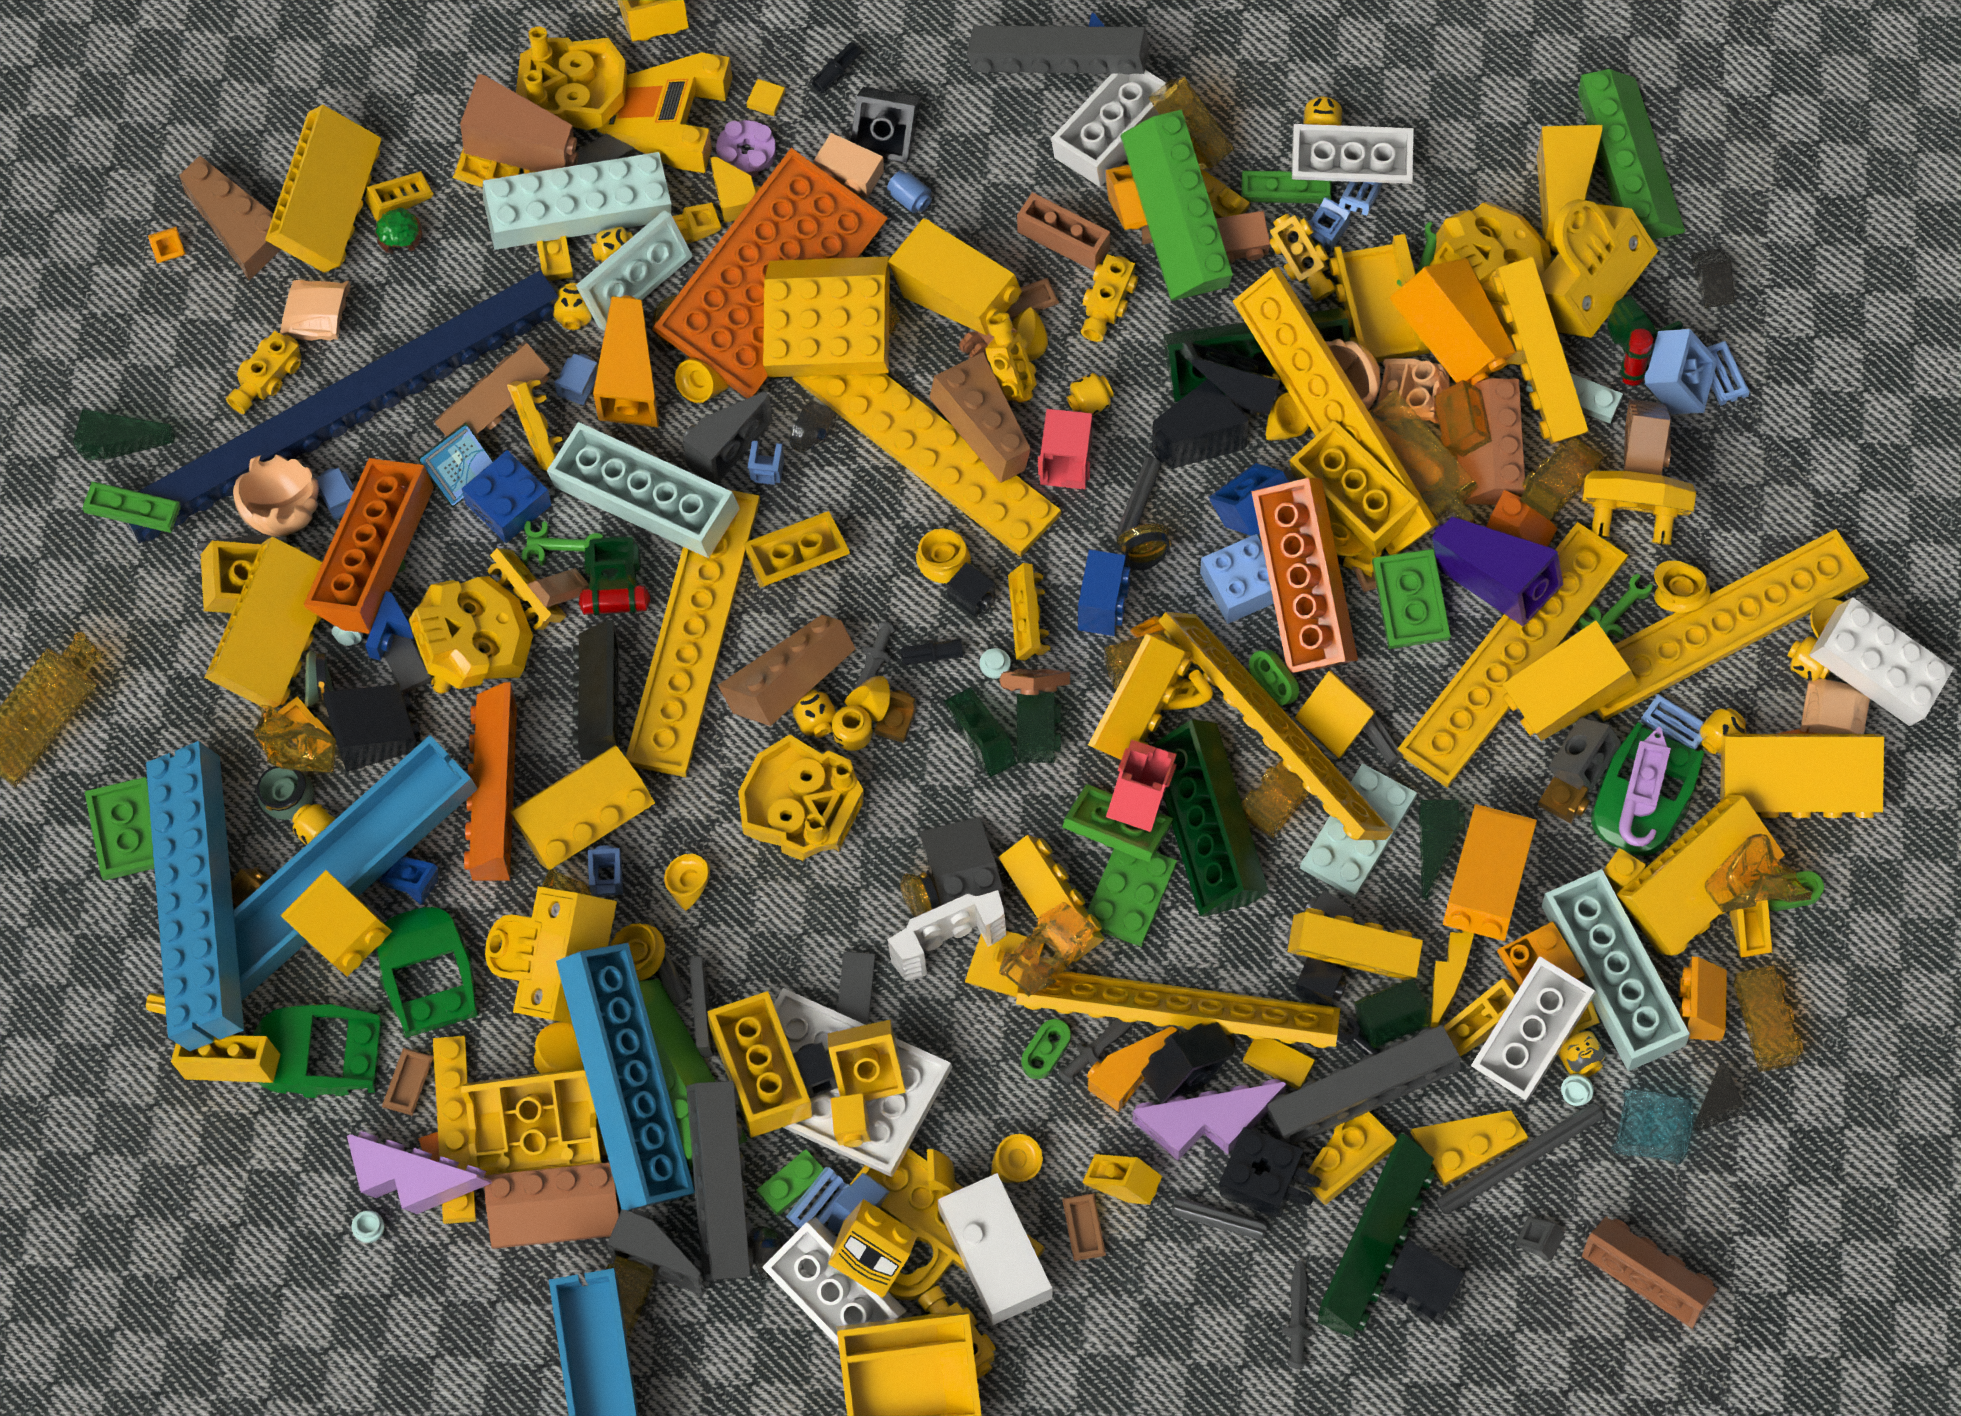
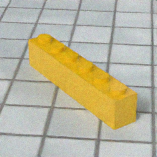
M1530 257L1498 267L1495 270L1496 276L1492 277L1497 294L1502 293L1506 304L1502 306L1503 316L1506 323H1512L1515 334L1511 335L1512 344L1516 352L1521 351L1524 363L1520 364L1524 380H1530L1533 389L1529 396L1533 409H1539L1543 420L1539 422L1543 439H1549L1551 445L1589 432L1534 258Z

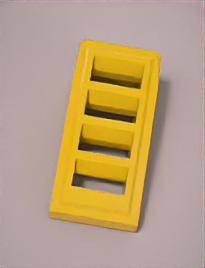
M419 171L368 186L365 201L375 220L379 221L382 215L390 210L397 208L408 209L432 198L433 192L423 173ZM415 184L419 192L415 193L411 185ZM402 189L405 190L407 194L406 196H403L401 192ZM393 194L395 199L392 200L389 195Z

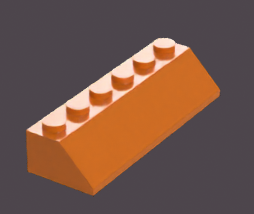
M373 458L368 459L304 602L306 609L341 630L370 634L386 591L389 592L434 489L424 465Z
M1305 478L1252 491L1288 670L1292 674L1358 661L1322 479Z
M504 682L477 694L476 706H471L470 711L471 724H475V734H470L469 750L470 753H474V763L468 764V775L478 789L467 798V811H471V822H466L465 837L466 840H470V851L464 852V869L470 871L472 881H510L513 817L509 811L513 809L517 704L511 682Z

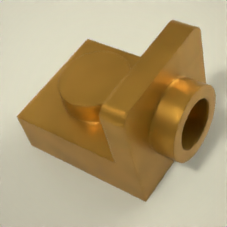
M890 691L888 710L884 718L877 722L874 729L875 734L904 743L916 713L915 698H912L905 691Z
M1554 776L1539 800L1538 806L1571 824L1576 815L1582 817L1590 803V800L1586 798L1589 788L1583 785L1579 790Z
M257 867L239 870L231 882L233 910L270 878L265 871Z

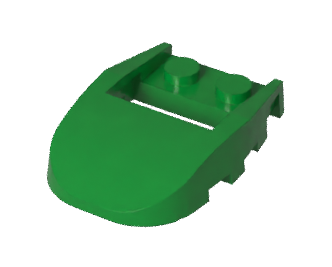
M1639 722L1614 754L1602 776L1591 811V824L1598 837L1609 845L1618 849L1621 848L1633 855L1648 856L1664 848L1673 837L1677 826L1685 819L1695 791L1700 767L1703 764L1705 751H1696L1664 737L1667 747L1671 748L1665 774L1683 781L1684 784L1676 801L1659 795L1656 810L1652 814L1643 817L1634 816L1631 826V832L1634 836L1645 837L1651 829L1656 830V835L1647 845H1630L1622 839L1619 832V822L1630 781L1618 777V774L1626 757L1635 760L1639 742L1644 741L1653 733V731L1642 727V724Z
M422 907L398 914L387 920L384 924L392 932L377 947L380 980L391 1008L402 1025L405 1038L478 1017L479 1010L475 1004L474 993L476 992L471 955L451 916L440 908ZM454 952L463 982L462 986L405 1003L401 1002L392 970Z
M333 1004L284 1007L271 1011L259 1022L253 1036H267L280 1053V1058L273 1083H258L263 1088L283 1094L288 1092L303 1094L304 1098H317V1095L329 1094L345 1096L349 1095L350 1090L367 1088L368 1093H375L382 1029L381 1016ZM313 1017L343 1018L348 1020L342 1078L307 1076Z

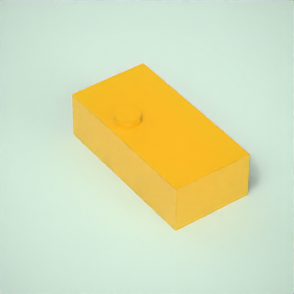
M766 991L707 1011L710 1031L728 1079L733 1081L734 1088L738 1092V1105L750 1137L752 1138L812 1118L810 1098L769 992Z

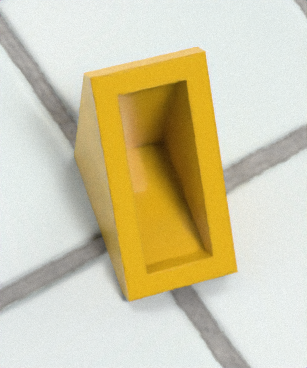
M1767 893L1734 898L1729 915L1740 957L1771 953L1772 942Z

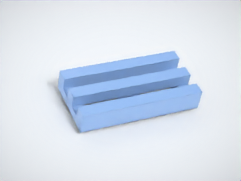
M1349 182L1340 199L1339 207L1344 209L1347 204L1351 205L1350 211L1356 212L1358 208H1362V214L1367 216L1381 190L1382 183L1363 182L1358 194L1354 198L1351 195L1358 182ZM1370 184L1374 185L1366 201L1362 200Z
M1726 341L1706 347L1717 359L1716 371L1727 392L1724 393L1714 372L1711 387L1720 406L1726 404L1729 400L1731 402L1736 401L1741 396L1742 398L1748 397L1750 391ZM1717 351L1721 352L1738 387L1737 390H1734L1724 366L1716 353Z
M1658 694L1641 717L1640 722L1654 731L1661 727L1664 737L1697 750V747L1703 740L1700 732L1699 734L1682 725L1678 720L1669 717L1656 708L1657 706L1663 708L1698 731L1704 722Z
M830 1167L824 1168L786 1216L799 1229L806 1222L813 1219L838 1187L839 1190L816 1217L824 1225L832 1214L835 1201L850 1187L849 1184L843 1182L840 1176L834 1174ZM828 1179L832 1182L800 1220L798 1216L825 1182Z

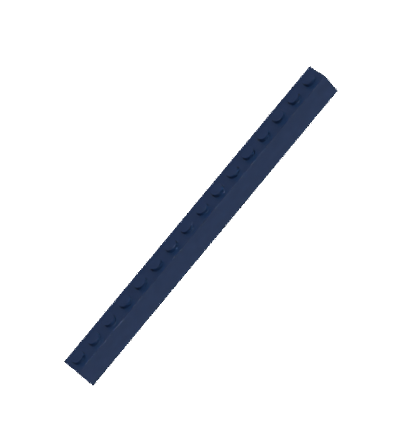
M539 270L137 492L179 501L181 508L174 526H178L196 512L211 508L214 502L225 496H232L238 477L249 472L251 458L260 455L259 461L266 462L272 460L275 455H281L289 461L305 452L316 450L321 443L332 437L336 438L343 435L348 428L358 423L369 421L377 412L396 406L406 396L423 391L428 384L451 375L453 370L464 364L474 363L482 354L501 348L506 341L515 336L526 334L533 326L542 321L546 322L553 319L554 305L559 297L543 272ZM126 523L139 544L155 539L162 532Z

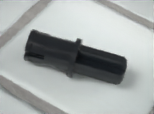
M850 42L834 59L828 58L824 68L810 79L813 87L822 94L825 93L839 77L845 76L844 70L861 54L860 48L853 42Z
M961 638L933 643V640H929L928 644L901 648L903 665L931 661L933 664H936L938 660L963 658Z

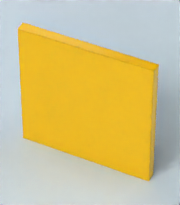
M1330 670L1294 718L1332 753L1341 758L1376 711Z
M1006 931L1004 938L987 947L981 934L965 983L1017 998L1024 966L1037 967L1045 942Z

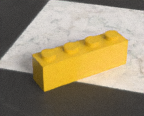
M1026 835L998 858L1063 959L1077 962L1105 940L1100 933L1102 929L1101 924L1092 914H1088L1083 906L1085 904L1084 898L1075 888L1072 889L1067 882L1069 876L1065 869L1059 863H1055L1050 856L1052 849L1043 838L1039 839Z
M1306 908L1305 912L1293 916L1288 953L1404 981L1417 978L1423 940L1412 938L1413 933L1404 930H1394L1393 933L1383 931V926L1376 923H1364V926L1354 924V919L1351 917L1337 915L1334 919L1324 916V911L1313 908Z

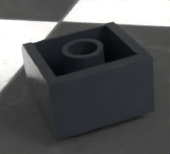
M1218 1022L1206 1026L1200 1023L1192 1027L1188 1032L1181 1033L1176 1031L1164 1040L1165 1045L1163 1048L1154 1052L1148 1058L1150 1062L1141 1073L1159 1101L1164 1103L1202 1090L1220 1067L1233 1056L1236 1044L1230 1035L1224 1033Z
M1243 1127L1219 1182L1220 1196L1273 1217H1281L1288 1199L1305 1206H1309L1313 1202L1314 1198L1311 1195L1293 1188L1295 1182L1317 1188L1322 1180L1316 1175L1301 1170L1305 1161L1304 1149ZM1261 1170L1267 1171V1172H1263V1173L1261 1174V1176L1257 1175V1172H1258V1171H1261Z

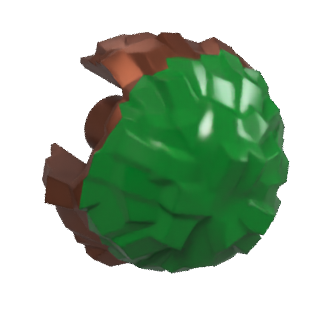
M397 208L386 212L376 224L375 235L378 237L377 243L386 253L392 254V247H408L410 252L414 251L422 237V226L419 219L404 208Z

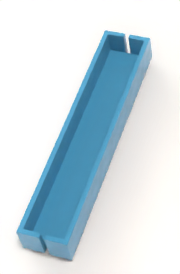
M431 735L233 910L241 1001L308 942L280 915L325 870L358 897L478 789L471 777L451 759L449 754Z
M200 741L175 750V756L168 753L146 762L167 1032L169 1039L188 1051L213 1043L214 1037L220 1040L244 1031L220 756Z
M615 1269L584 1273L588 1286H582L579 1275L549 1279L569 1416H639L618 1275Z

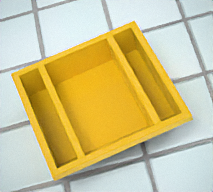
M889 256L769 261L764 279L763 366L768 377L889 373L890 266L887 262L890 259Z
M969 1313L930 1314L836 1326L847 1416H982Z

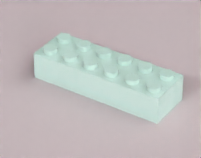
M659 152L483 180V201L494 250L537 243V241L557 240L562 236L569 238L594 234L615 227L630 228L647 225L664 210L671 214V200Z
M580 422L576 424L547 470L555 488L707 558L710 557L740 509L732 491Z
M1600 869L1545 893L1542 909L1549 922H1554L1585 973L1583 983L1596 991L1591 1001L1626 1069L1631 1071L1685 1047L1690 1033L1604 871Z

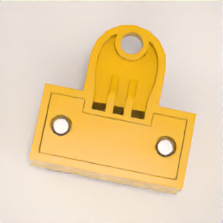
M1576 199L1569 201L1560 210L1554 226V242L1559 254L1540 277L1557 332L1592 338L1610 315L1614 304L1623 298L1659 251L1632 208L1596 204L1595 202ZM1573 213H1574V214H1575V222H1574V224H1573V226H1572V225H1571V217H1572V215H1573Z
M538 886L532 918L510 914L502 916L494 923L486 940V962L491 972L496 976L519 981L513 1009L514 1013L572 1024L556 961L580 951L609 946L617 901Z

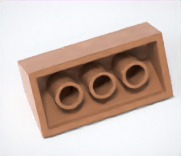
M1488 378L1474 386L1470 385L1454 391L1459 504L1497 505L1504 490L1523 498L1526 488L1519 379Z
M609 1163L484 1176V1178L492 1182L484 1186L492 1249L610 1237L620 1215L619 1198Z
M1606 1216L1589 1235L1582 1257L1693 1329L1717 1291V1288L1713 1286L1712 1280L1701 1273L1694 1274L1685 1268V1263L1678 1257L1665 1255L1657 1250V1245L1650 1239L1637 1237L1630 1232V1228L1624 1222L1618 1219L1611 1220Z

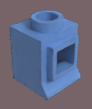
M1325 197L1309 221L1314 231L1310 235L1316 245L1320 243L1324 249L1331 252L1349 226L1351 211L1346 208H1340L1339 204ZM1327 216L1335 220L1330 229L1320 224Z
M573 354L571 359L568 358L559 375L560 378L554 382L557 396L585 406L595 386L598 370L597 362L585 354Z
M752 441L747 468L749 469L750 480H754L755 483L772 485L781 483L784 465L783 445L776 443L774 457L758 455V441Z
M331 468L315 479L318 480L319 492L335 521L343 517L355 489L346 472L341 473L339 468Z
M603 845L596 847L595 850H588L591 896L623 895L620 848ZM614 867V879L599 880V868Z

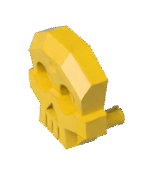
M540 26L529 30L528 36L531 48L520 54L516 87L518 95L570 123L573 127L586 130L603 126L624 106L627 82L626 61L609 38L571 42L569 38H547V30Z
M1483 202L1472 211H1460L1444 220L1436 234L1434 259L1429 266L1467 258L1488 300L1491 302H1505L1502 293L1497 294L1492 277L1496 276L1495 270L1498 267L1533 257L1539 277H1541L1552 263L1549 245L1522 215L1491 202Z
M1593 470L1584 479L1581 502L1592 504L1591 507L1594 508L1591 531L1599 535L1600 524H1603L1601 537H1610L1613 510L1623 509L1653 513L1656 518L1652 543H1661L1663 531L1662 545H1672L1674 518H1677L1678 515L1689 516L1694 511L1696 491L1691 483L1662 475L1631 471Z
M490 576L476 577L461 584L459 581L450 580L429 586L420 605L415 608L408 621L427 673L434 676L431 681V685H434L432 687L433 690L437 693H446L450 690L451 685L457 689L481 685L484 679L520 678L526 665L533 634L519 598ZM464 609H469L472 613H467ZM479 648L486 650L487 653L481 652Z
M790 734L757 754L738 791L743 834L758 841L781 846L782 853L801 861L821 851L831 849L840 851L863 805V788L855 775L850 759L829 750L821 754ZM807 774L812 776V779L809 781L801 779L802 776ZM826 809L823 816H821L818 810ZM785 814L792 816L789 821L781 820V817Z

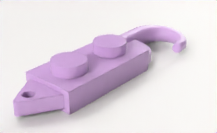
M1658 727L1644 741L1639 742L1619 822V832L1622 839L1633 846L1647 845L1656 835V830L1651 829L1647 836L1642 838L1636 837L1631 832V826L1634 816H1648L1656 810L1671 750L1666 745L1661 727Z

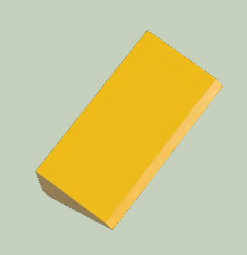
M829 511L743 543L759 588L850 554L849 548Z

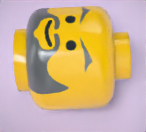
M1579 1029L1572 1030L1558 1053L1570 1075L1580 1074L1585 1077H1590L1600 1071L1603 1067L1602 1062L1605 1059L1604 1050L1594 1033L1591 1031L1580 1032Z

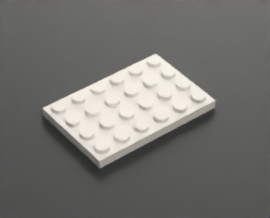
M784 988L774 1003L792 1053L797 1052L799 1048L806 1044L822 1042L832 1070L833 1066L828 1050V1033L865 1025ZM895 1038L906 1092L866 1101L871 1141L863 1142L858 1147L838 1145L833 1130L831 1098L840 1097L838 1088L810 1098L812 1118L783 1128L893 1177L948 1077L952 1065L944 1059Z

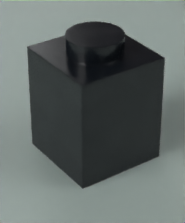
M966 562L947 583V596L974 617H977L982 610L986 612L996 600L995 583Z
M1307 957L1296 983L1295 995L1323 1006H1332L1334 999L1340 1000L1347 984V982L1342 981L1344 970Z
M822 1042L806 1044L799 1048L797 1052L792 1053L809 1098L838 1088Z

